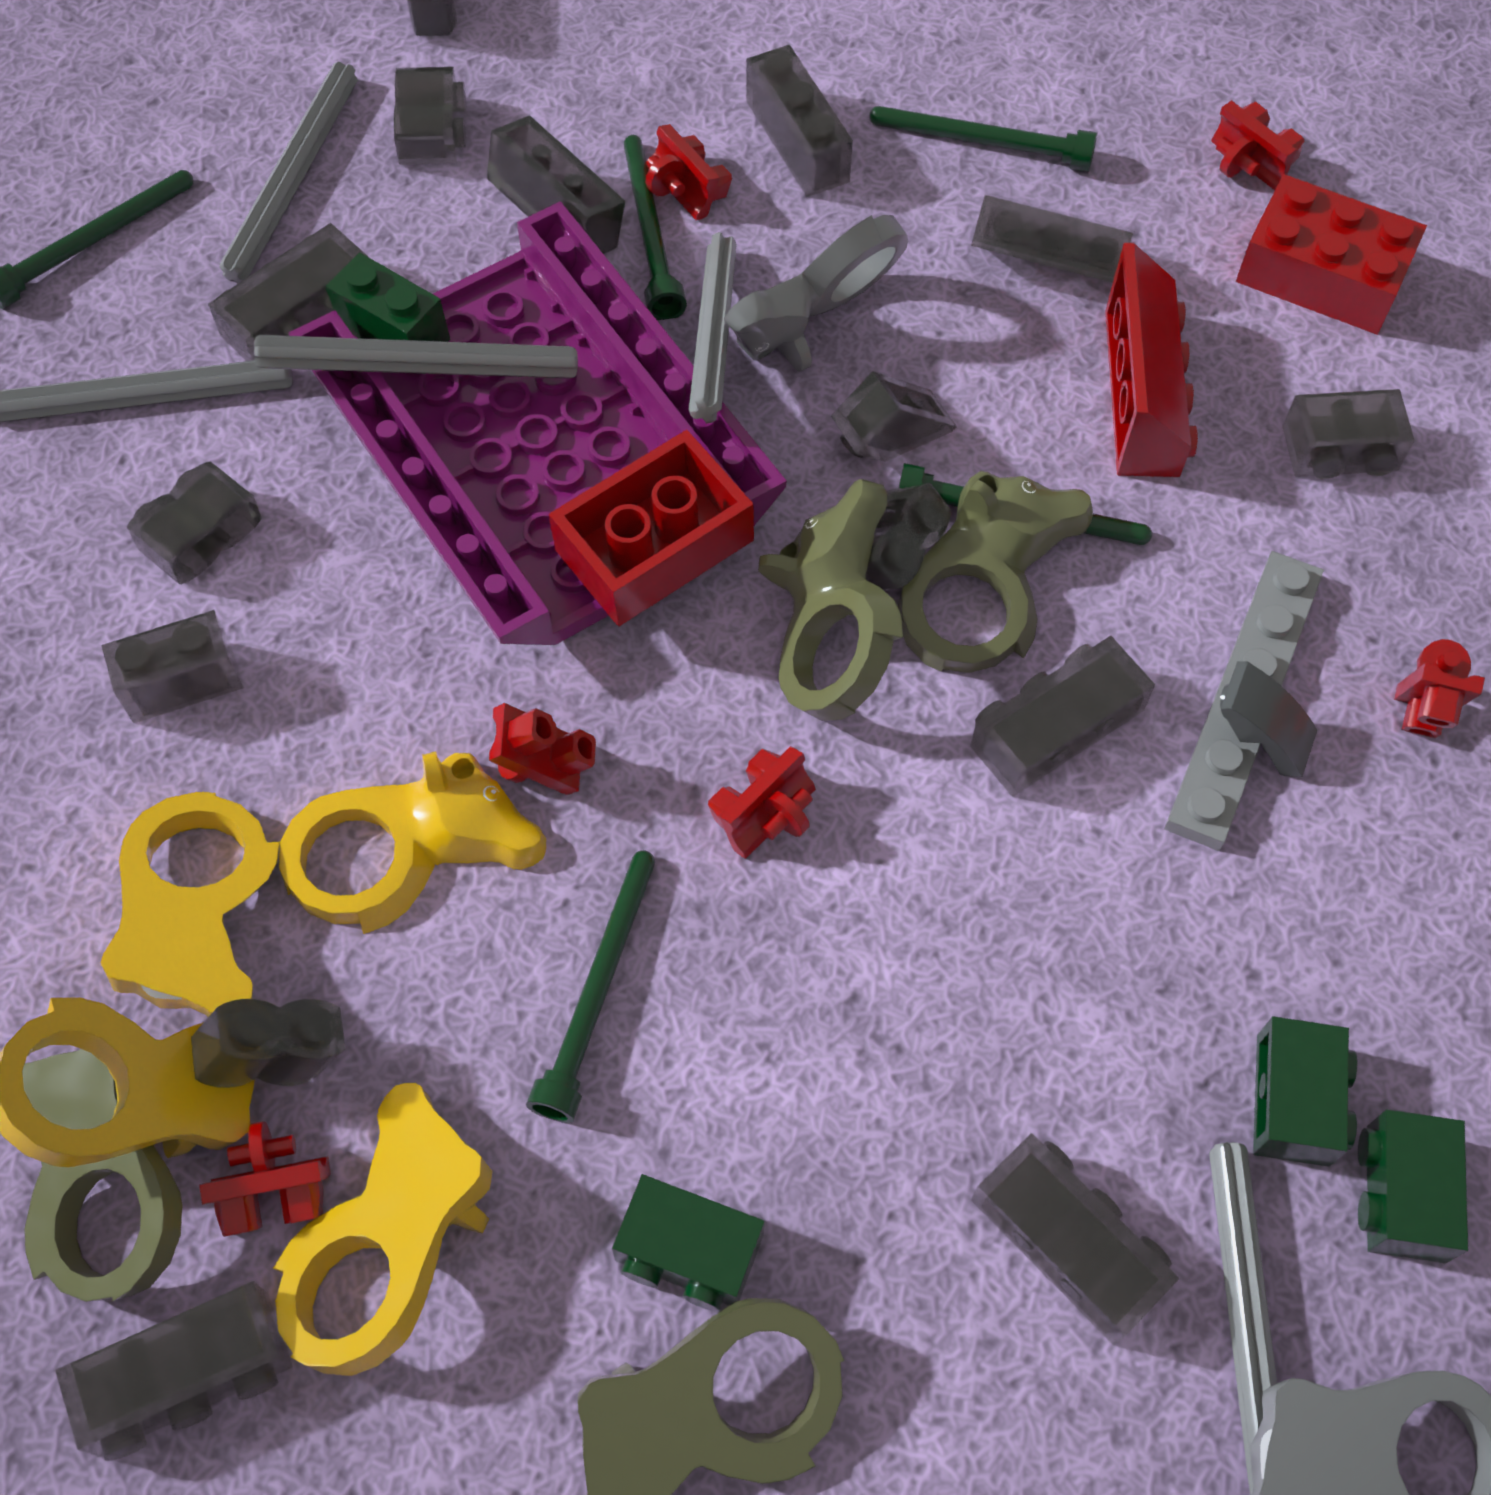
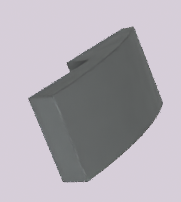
M1237 661L1230 683L1223 688L1221 693L1220 708L1223 717L1228 720L1240 742L1262 743L1264 751L1268 753L1280 775L1303 777L1318 731L1301 705L1279 683L1250 662Z

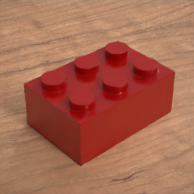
M1283 174L1248 244L1235 282L1378 335L1427 225Z
M687 429L548 514L555 551L618 627L754 541V504Z

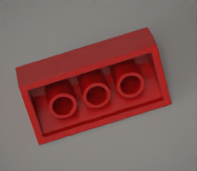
M1123 243L1105 310L1117 476L1180 477L1187 457L1193 458L1195 456L1198 443L1197 427L1189 425L1188 417L1193 406L1192 383H1185L1184 375L1188 369L1190 355L1189 343L1181 342V333L1186 316L1185 303L1177 301L1176 280L1135 243Z

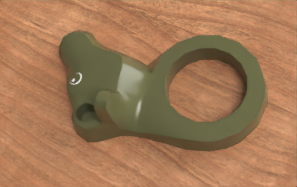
M980 471L972 476L961 491L957 516L953 526L918 562L903 585L898 609L901 613L903 637L906 645L925 665L941 672L942 670L972 673L995 667L1013 652L1024 658L1035 639L1038 622L1033 594L1025 575L1026 568L1044 556L1061 540L1081 535L1087 530L1093 517L1090 496L1080 489H1049L1025 476L999 478L985 471ZM955 575L974 576L989 583L1001 596L1006 608V625L1003 631L991 641L975 646L956 645L941 638L929 626L923 611V598L928 589L941 579Z
M864 479L855 481L836 506L805 520L803 528L795 540L786 545L779 555L766 554L761 555L759 558L758 572L774 584L789 591L794 600L793 614L787 627L780 656V688L790 704L821 721L843 720L856 713L855 710L875 691L889 664L893 642L903 638L901 613L895 600L879 586L867 581L865 577L874 533L878 522L886 510L887 492L884 485ZM848 615H855L858 620L859 639L851 663L835 683L822 690H817L813 680L812 667L816 650L823 636L839 620Z
M80 1049L24 1064L22 1069L24 1091L33 1108L51 1123L68 1129H93L112 1120L118 1102L116 1083L106 1065L92 1053ZM151 1145L100 1162L69 1168L52 1166L41 1161L42 1168L32 1192L24 1228L25 1253L33 1279L48 1276L60 1292L85 1302L111 1299L115 1301L134 1296L150 1288L172 1261L181 1236L183 1206L180 1190L169 1168L155 1147ZM117 1172L124 1175L135 1188L141 1207L140 1231L132 1252L121 1266L104 1276L93 1271L82 1257L77 1241V1223L84 1199L94 1185L111 1173Z
M748 1298L737 1301L712 1316L647 1368L635 1371L629 1363L625 1362L613 1370L612 1375L591 1378L578 1393L577 1400L578 1413L583 1429L582 1448L587 1495H672L694 1469L701 1466L727 1477L761 1484L789 1480L816 1467L809 1452L830 1431L843 1396L841 1362H844L836 1340L813 1315L802 1308L781 1299ZM779 1331L798 1339L806 1348L813 1366L812 1391L805 1408L789 1425L771 1433L749 1434L730 1426L718 1414L713 1400L714 1374L722 1356L737 1340L755 1332Z

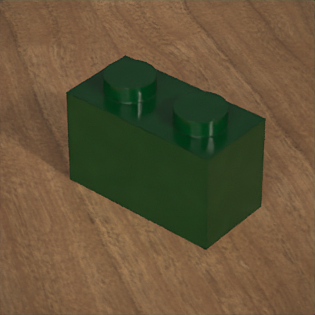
M360 252L325 286L333 311L336 310L353 336L358 339L450 341L440 298Z
M1272 1016L1257 1034L1253 1155L1330 1167L1348 1150L1352 1149L1357 1133V1118L1354 1111L1348 1110V1088L1354 1085L1358 1061L1356 1052L1349 1050L1348 1027Z
M1386 1109L1367 1125V1128L1362 1129L1358 1141V1162L1361 1167H1367V1191L1361 1194L1358 1204V1225L1361 1231L1367 1232V1252L1446 1264L1468 1251L1465 1121Z
M641 1174L612 1246V1252L615 1261L623 1264L621 1274L625 1277L652 1288H657L662 1279L685 1288L682 1297L686 1301L701 1308L719 1312L722 1303L730 1306L740 1301L764 1236L765 1221Z

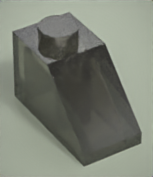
M874 371L865 378L831 415L843 433L840 436V440L849 452L858 458L865 456L884 462L947 435L957 427L930 389Z

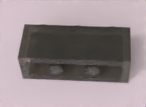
M788 44L746 58V102L806 197L849 183L853 140L791 45Z
M530 115L491 130L486 178L528 217L561 201L603 254L618 247L626 202L618 193Z
M991 193L984 195L971 246L1113 283L1123 243H1132L1135 230Z
M332 223L327 224L208 303L220 336L246 361L255 360L254 342L256 336H289V332L332 312L333 308L325 286L359 252L364 255L366 254Z
M1112 636L1107 637L1093 647L1089 643L1084 644L1069 655L1064 662V666L1048 675L1044 671L1033 676L1024 684L1020 694L1006 703H1003L1002 700H997L985 707L975 719L976 724L970 747L1013 797L1143 712L1155 687V683Z
M1031 1133L977 1186L971 1201L1115 1346L1180 1278L1170 1269L1172 1262L1169 1256L1156 1242L1146 1236L1138 1238L1120 1220L1122 1217L1121 1210L1106 1193L1098 1188H1093L1090 1191L1072 1173L1074 1166L1071 1160L1058 1146L1050 1141L1042 1143Z
M252 1281L58 1368L55 1372L77 1450L97 1457L104 1455L105 1461H112L142 1449L147 1445L145 1435L171 1424L172 1430H180L202 1422L213 1414L211 1405L237 1394L239 1400H244L272 1389L278 1384L276 1375L293 1368L285 1341L278 1332L277 1318L269 1294Z

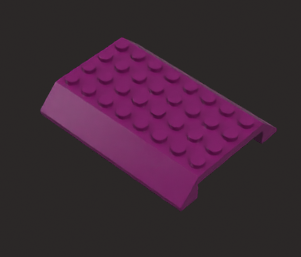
M561 201L517 222L521 251L433 293V295L441 299L450 335L449 342L571 346L576 349L578 355V368L574 378L312 370L500 644L557 645L609 616L555 551L548 514L686 429L754 504V526L787 486V480L723 401L722 409L717 412V418L712 423L706 424L703 418L694 419L690 415L689 403L694 365ZM336 310L288 333L289 336L357 338L353 336Z

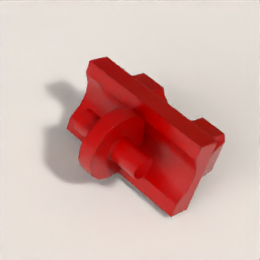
M1231 100L1222 106L1220 111L1221 122L1211 140L1216 145L1215 149L1224 155L1220 163V171L1227 177H1233L1243 170L1250 176L1255 175L1275 190L1282 175H1288L1291 165L1299 158L1305 142L1304 137L1292 128L1284 129L1279 134L1274 133L1268 128L1271 119L1268 110L1256 101L1241 108Z
M670 124L658 126L656 133L658 146L655 153L646 162L649 169L646 175V186L656 196H665L671 193L695 220L704 219L708 216L713 201L727 197L732 182V174L722 164L710 167L704 161L706 155L704 145L695 135L682 137Z
M1448 639L1431 642L1420 652L1417 659V670L1397 684L1394 700L1408 703L1401 730L1437 738L1441 735L1443 728H1454L1457 726L1462 706L1482 694L1485 677L1477 675L1468 677L1471 671V659L1468 651L1461 644Z
M507 703L493 708L492 718L496 723V736L489 752V761L498 765L501 777L514 783H519L529 778L565 795L579 791L580 772L593 767L595 764L596 739L593 735L581 729L571 733L563 731L556 727L552 715L537 708L524 712Z
M790 746L781 756L766 749H761L748 762L746 774L751 785L742 794L730 786L722 787L708 801L713 818L725 830L732 849L745 859L766 838L774 840L783 830L795 837H800L810 827L809 820L803 810L813 801L811 794L816 788L804 769V754L794 747Z
M265 1121L252 1123L249 1126L248 1132L249 1143L228 1147L227 1156L231 1167L252 1163L253 1171L213 1178L211 1182L199 1185L202 1205L214 1202L215 1215L223 1237L246 1233L263 1227L258 1194L279 1190L284 1224L311 1220L323 1214L324 1190L322 1180L331 1175L329 1157L325 1156L275 1166V1158L296 1154L294 1136L288 1135L272 1139L270 1129Z

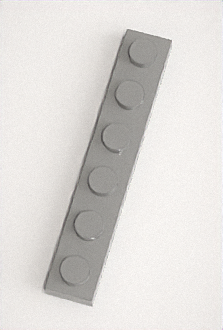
M1271 551L1164 830L1220 851L1261 744L1239 741L1228 720L1222 715L1220 708L1222 690L1230 683L1237 661L1250 662L1282 686L1324 569Z

